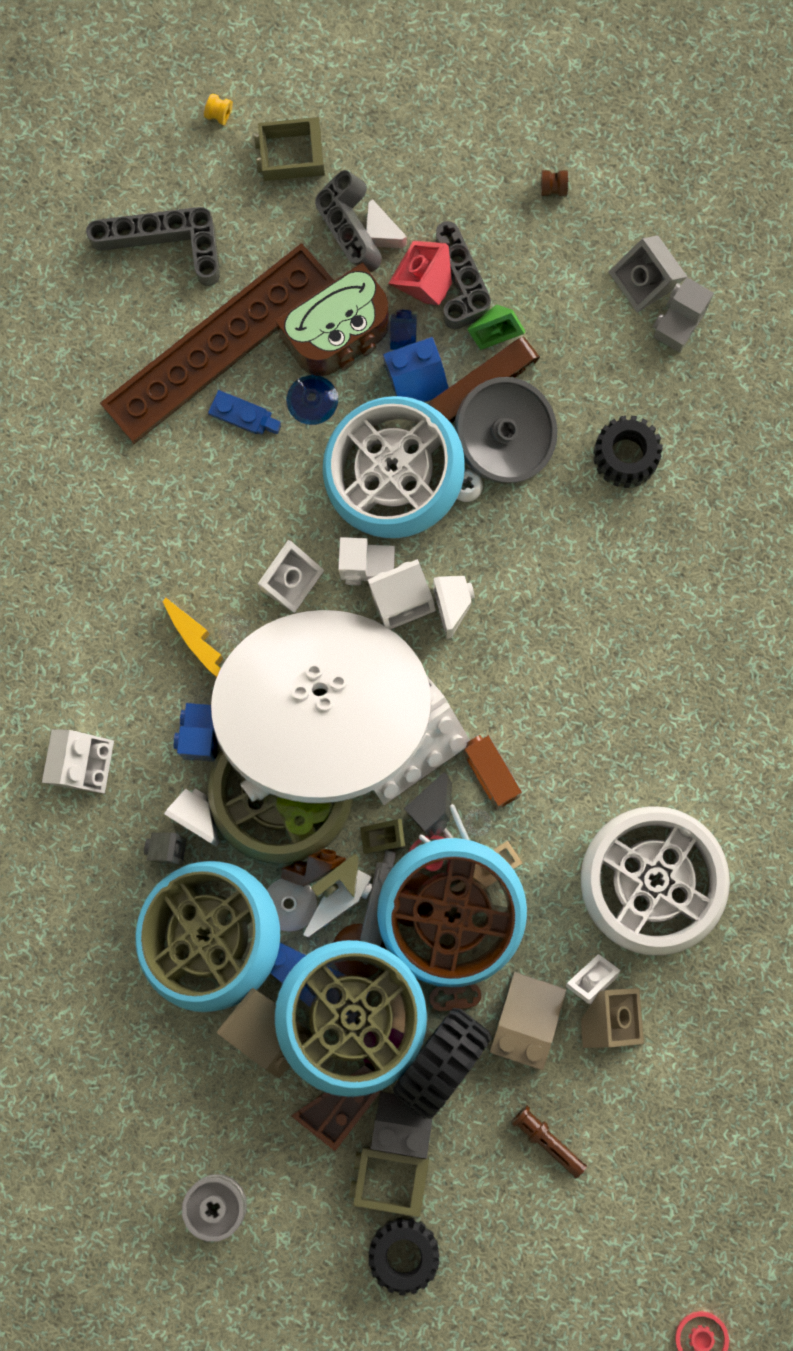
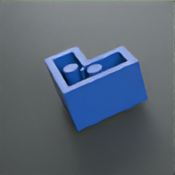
M186 703V709L181 710L180 730L179 733L174 735L173 747L177 749V754L185 760L214 762L217 754L218 740L212 721L211 705Z

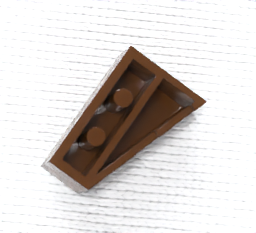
M365 1064L349 1076L363 1075L374 1070ZM381 1090L363 1096H338L324 1092L293 1113L291 1117L332 1150L336 1151Z

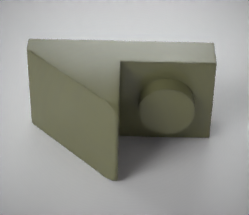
M352 855L311 887L317 897L322 895L325 898L329 897L339 889L337 884L341 881L355 898L359 867L357 855Z

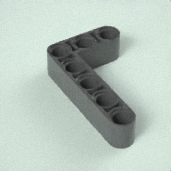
M204 207L99 219L90 222L86 228V234L92 247L100 251L191 240L194 269L198 281L204 286H212L220 279L215 226L211 212ZM200 220L208 221L204 226L196 225ZM173 224H182L179 229H171ZM148 227H157L156 230L151 233L145 232ZM123 230H131L126 236L120 235ZM98 233H105L101 239L94 238ZM203 244L211 245L207 250L199 249ZM206 268L213 269V272L209 275L201 274Z

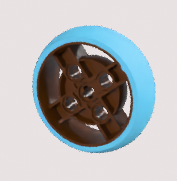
M459 838L430 841L404 855L386 877L380 891L377 907L378 927L387 950L402 960L414 974L415 978L442 987L472 985L497 973L509 962L518 949L527 919L525 893L517 874L509 863L485 845ZM448 860L446 872L429 878L417 891L404 889L409 879L420 869L434 862ZM476 864L490 872L499 882L505 894L507 907L493 905L487 889L473 877ZM454 880H462L465 886L461 891H453L450 889V884ZM422 902H429L433 906L428 913L419 912L417 907ZM451 907H456V911L459 914L455 913L453 918H449L448 913L445 911H450ZM477 912H483L487 917L484 922L475 923L472 920L473 915ZM397 918L412 921L413 928L418 937L431 947L429 960L417 954L405 942L400 933ZM444 934L454 936V941L449 945L439 942L440 937ZM487 934L499 936L497 942L483 955L471 961L456 964L458 953L474 948Z

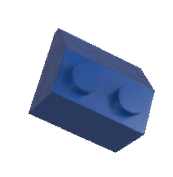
M433 337L383 354L384 366L396 396L427 402L433 400L449 388Z

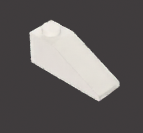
M358 870L355 898L340 881L337 884L339 889L327 898L323 896L303 935L310 938L359 903L361 898L367 899L372 889V884L370 883L372 877Z

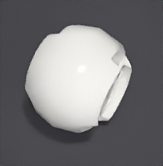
M465 469L463 483L468 482V480L471 481L472 489L466 488L462 490L461 487L457 500L470 502L481 495L483 481L481 476L473 470Z

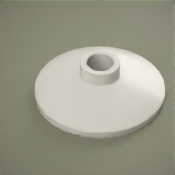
M278 879L268 887L267 891L274 902L279 917L280 930L287 932L297 931L310 923L317 909L316 895L310 885L303 887L284 879ZM286 899L294 901L293 908H285L284 902Z

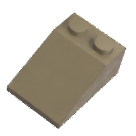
M514 972L489 1052L544 1070L566 989Z
M252 988L217 1033L262 1068L280 1079L284 1072L290 1068V1065L281 1051L276 1035V1003ZM296 1018V1029L302 1044L312 1033Z

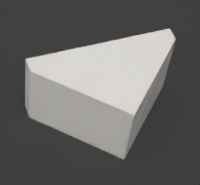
M372 199L368 204L366 230L376 247L404 248L407 245L406 235Z

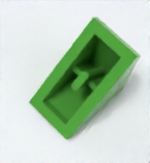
M496 304L470 325L468 332L479 349L483 350L525 333V329L513 310Z

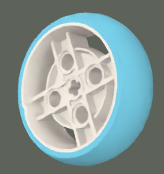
M399 396L383 397L369 401L346 415L333 431L323 458L324 484L335 510L354 528L382 538L412 536L427 530L441 520L453 506L459 495L465 471L461 441L447 418L422 401ZM391 420L418 422L410 431L400 428H387L380 431L374 429V426ZM355 444L359 448L355 458L356 481L346 489L344 484V467L347 456ZM382 444V448L378 453H371V448L374 445ZM442 444L445 456L444 471L439 485L433 492L428 486L433 469L431 453ZM411 445H419L416 453H407ZM393 463L398 467L394 472L390 469ZM378 480L380 482L377 489L368 490L369 484L372 481ZM408 482H417L416 487L412 491L405 490ZM377 503L385 506H402L410 503L415 508L408 513L388 517L367 513Z

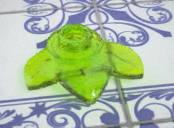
M277 796L276 807L278 812L286 818L285 823L288 830L293 834L302 835L307 833L313 824L322 822L327 818L332 802L307 803ZM296 817H304L305 822L302 826L295 825L294 820Z

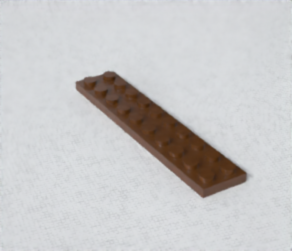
M302 243L299 244L100 402L101 406L133 444L137 443L276 332L275 320L332 283L334 279Z

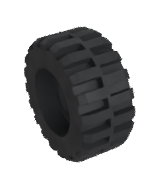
M452 1008L422 1047L415 1061L393 1087L395 1096L424 1119H432L479 1059L492 1038L490 1032L460 1008Z

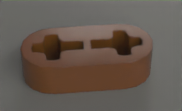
M476 984L462 987L439 986L431 992L430 1003L438 1011H449L452 1008H471L480 1002L482 993ZM466 987H471L472 991L477 992V997L473 998L472 1003H468L465 998L457 999V994L464 993ZM443 990L445 995L454 994V1000L446 1001V1006L440 1007L439 1002H434V997L438 996V991Z

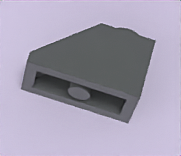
M445 772L404 808L409 817L429 838L434 834L439 835L447 827V822L450 821L452 783Z

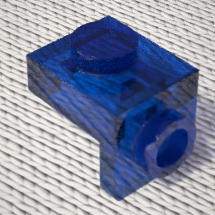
M396 310V314H391L390 350H396L416 343L417 314H412L411 310Z

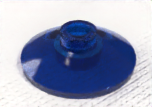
M303 376L296 380L289 388L286 397L287 408L290 414L303 424H321L327 421L337 409L338 394L336 388L328 379L322 376ZM315 394L317 397L314 401H309L307 396Z

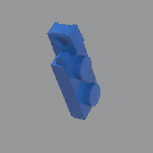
M218 390L208 412L212 417L254 434L263 435L264 430L278 434L281 428V422L271 418L272 413L265 408Z

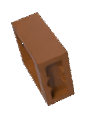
M478 735L468 741L464 750V757L495 810L497 811L518 799L522 791L489 735L484 738Z

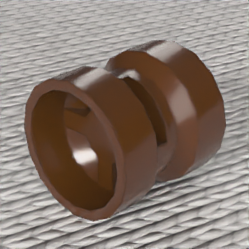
M542 170L541 196L557 194L558 196L567 197L568 170H559L557 173H552L550 170Z

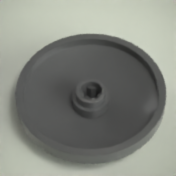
M513 377L493 378L476 386L463 399L455 418V431L462 444L464 461L476 474L496 483H517L536 475L551 459L557 443V422L550 403L536 387L526 381Z

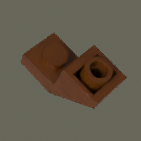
M321 849L319 852L309 855L307 862L298 861L282 868L281 879L304 887L332 872L345 862L346 858L336 855L334 850Z

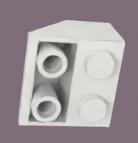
M418 559L402 563L395 569L388 572H380L373 578L368 579L377 611L384 626L389 629L436 611Z
M52 730L42 783L105 793L114 741L72 730Z

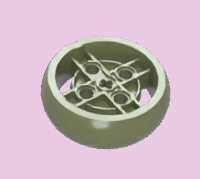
M221 749L211 767L208 778L207 797L213 821L221 835L231 846L242 854L258 861L288 864L307 859L309 855L325 849L337 838L351 813L353 798L333 802L327 819L315 831L309 818L314 814L319 803L293 801L270 793L263 798V806L258 810H253L249 805L251 799L241 785L240 796L228 802L227 784L233 766ZM242 777L241 783L246 780L244 777ZM292 807L300 810V817L296 821L286 819V812ZM253 820L258 825L270 830H287L293 843L284 845L265 843L251 837L241 826Z

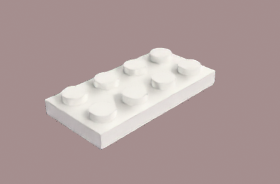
M446 702L430 713L424 740L412 760L390 781L374 789L383 805L466 748L467 742L470 739L453 710Z

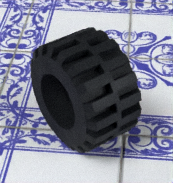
M626 415L620 416L619 421H616L615 418L611 420L608 426L605 425L602 428L594 447L593 454L595 456L593 460L594 465H598L597 471L599 475L603 473V479L607 482L610 479L613 480V485L617 487L619 483L624 484V488H630L631 484H634L636 487L641 485L643 480L645 482L649 480L651 475L654 474L662 456L663 444H660V434L655 435L656 428L653 425L648 427L646 425L647 420L636 421L637 416H631L630 420L626 419ZM630 440L639 445L643 457L635 463H624L615 456L612 447L618 441Z
M401 1217L391 1222L390 1220L386 1222L382 1228L380 1227L376 1231L370 1244L368 1263L371 1268V1274L373 1278L377 1279L378 1285L386 1287L387 1291L392 1294L393 1292H399V1295L405 1296V1293L411 1292L412 1295L421 1288L425 1289L430 1280L433 1281L436 1270L439 1267V1248L432 1231L428 1230L424 1223H418L413 1218L403 1219ZM398 1240L412 1241L420 1249L421 1259L419 1265L410 1272L396 1271L388 1263V1249L391 1244Z

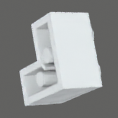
M340 537L339 574L341 580H346L345 584L361 585V581H368V579L373 578L380 572H388L394 569L395 546L368 545L367 538Z

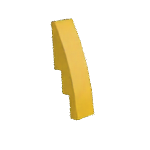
M165 598L162 602L174 626L194 655L217 678L221 669L218 665L224 658L205 642L210 633L174 603Z

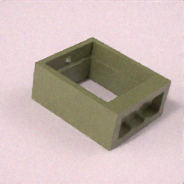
M319 117L258 123L259 133H254L255 148L260 149L261 157H256L257 171L258 173H263L264 181L325 175ZM311 135L313 162L269 167L267 139Z
M363 1146L362 1153L356 1152L354 1169L359 1170L357 1181L352 1180L349 1198H354L353 1206L420 1217L429 1157L426 1159L373 1150L371 1147ZM368 1157L416 1165L410 1206L362 1198Z

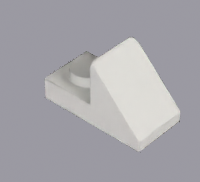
M598 954L566 984V987L587 1003L592 1004L601 990H605L618 977L620 969Z

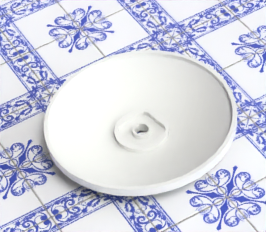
M317 610L279 618L262 626L246 637L228 656L219 671L212 693L211 711L219 746L227 760L245 779L260 789L278 797L307 803H327L347 800L366 794L390 781L404 769L417 753L424 740L430 719L431 697L428 679L420 660L410 646L395 632L361 615L334 610ZM323 688L327 690V693L323 696H315L313 691Z

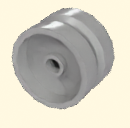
M210 1174L199 1179L187 1191L182 1203V1217L187 1229L195 1237L207 1242L221 1241L230 1237L242 1224L247 1212V1198L242 1186L234 1178L224 1174ZM217 1202L220 1205L218 1211L212 1210L211 1203L214 1205Z

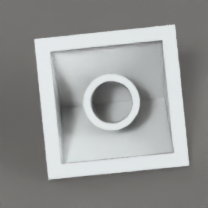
M288 540L258 582V586L263 593L295 613L324 569L292 541Z

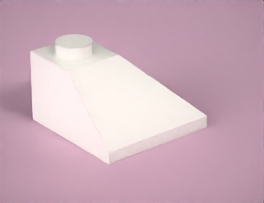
M465 576L436 577L433 581V590L446 639L452 638L471 607V599L475 598L472 584L466 583Z
M195 788L192 792L185 789L164 814L217 847L219 838L216 825L211 816L209 803L206 802L207 795Z

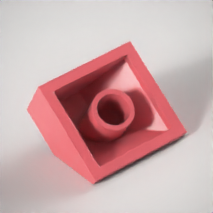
M413 241L388 284L425 304L440 305L452 284L449 246L446 243Z

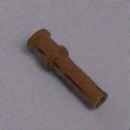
M528 1105L524 1106L511 1121L513 1127L517 1126L529 1137V1142L538 1143L575 1179L587 1168V1164L583 1163L548 1130L549 1127L545 1121L541 1122L530 1112Z

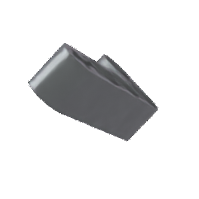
M343 170L318 193L315 205L348 260L356 266L363 262L369 272H373L380 266L382 256L353 210V207L365 196L367 186L362 179L347 170Z
M446 221L437 227L436 243H446L449 246L451 278L460 296L445 304L443 319L445 325L450 329H460L474 323L490 310L491 298L459 228L455 223ZM447 234L448 237H452L451 247L448 238L446 236L443 237V235ZM459 256L462 257L464 261L461 263H455L452 261V258ZM465 279H471L475 283L473 285L467 286L464 285L462 281ZM481 301L485 306L479 309L475 308L472 304ZM457 311L462 316L455 319L451 318L449 313Z

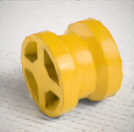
M212 93L205 106L204 118L209 120L216 119L219 124L225 125L231 114L233 102L228 99L221 100L218 95Z

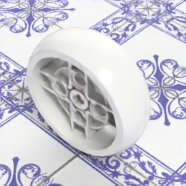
M658 806L641 807L618 815L597 832L588 846L583 859L581 890L585 906L592 920L600 931L614 943L627 950L644 955L674 954L699 943L714 929L720 920L729 895L730 878L728 864L718 841L695 818L671 808ZM644 826H662L671 829L664 841L657 839L645 840L634 844L630 848L618 841L627 832ZM693 845L700 851L707 866L709 875L707 897L695 890L696 874L693 864L687 856ZM665 850H671L675 853L676 861L673 865L664 862L663 853ZM628 858H633L637 861L638 870L636 873H630L626 870L625 861ZM602 863L615 871V891L623 905L616 918L607 907L603 898L600 883ZM658 874L660 876L659 881L662 883L652 887L649 876ZM675 888H680L685 893V899L682 903H677L672 898V892ZM637 896H642L647 901V908L643 912L638 911L634 907V899ZM679 914H683L693 921L684 929L669 935L650 936L639 933L646 921H667Z

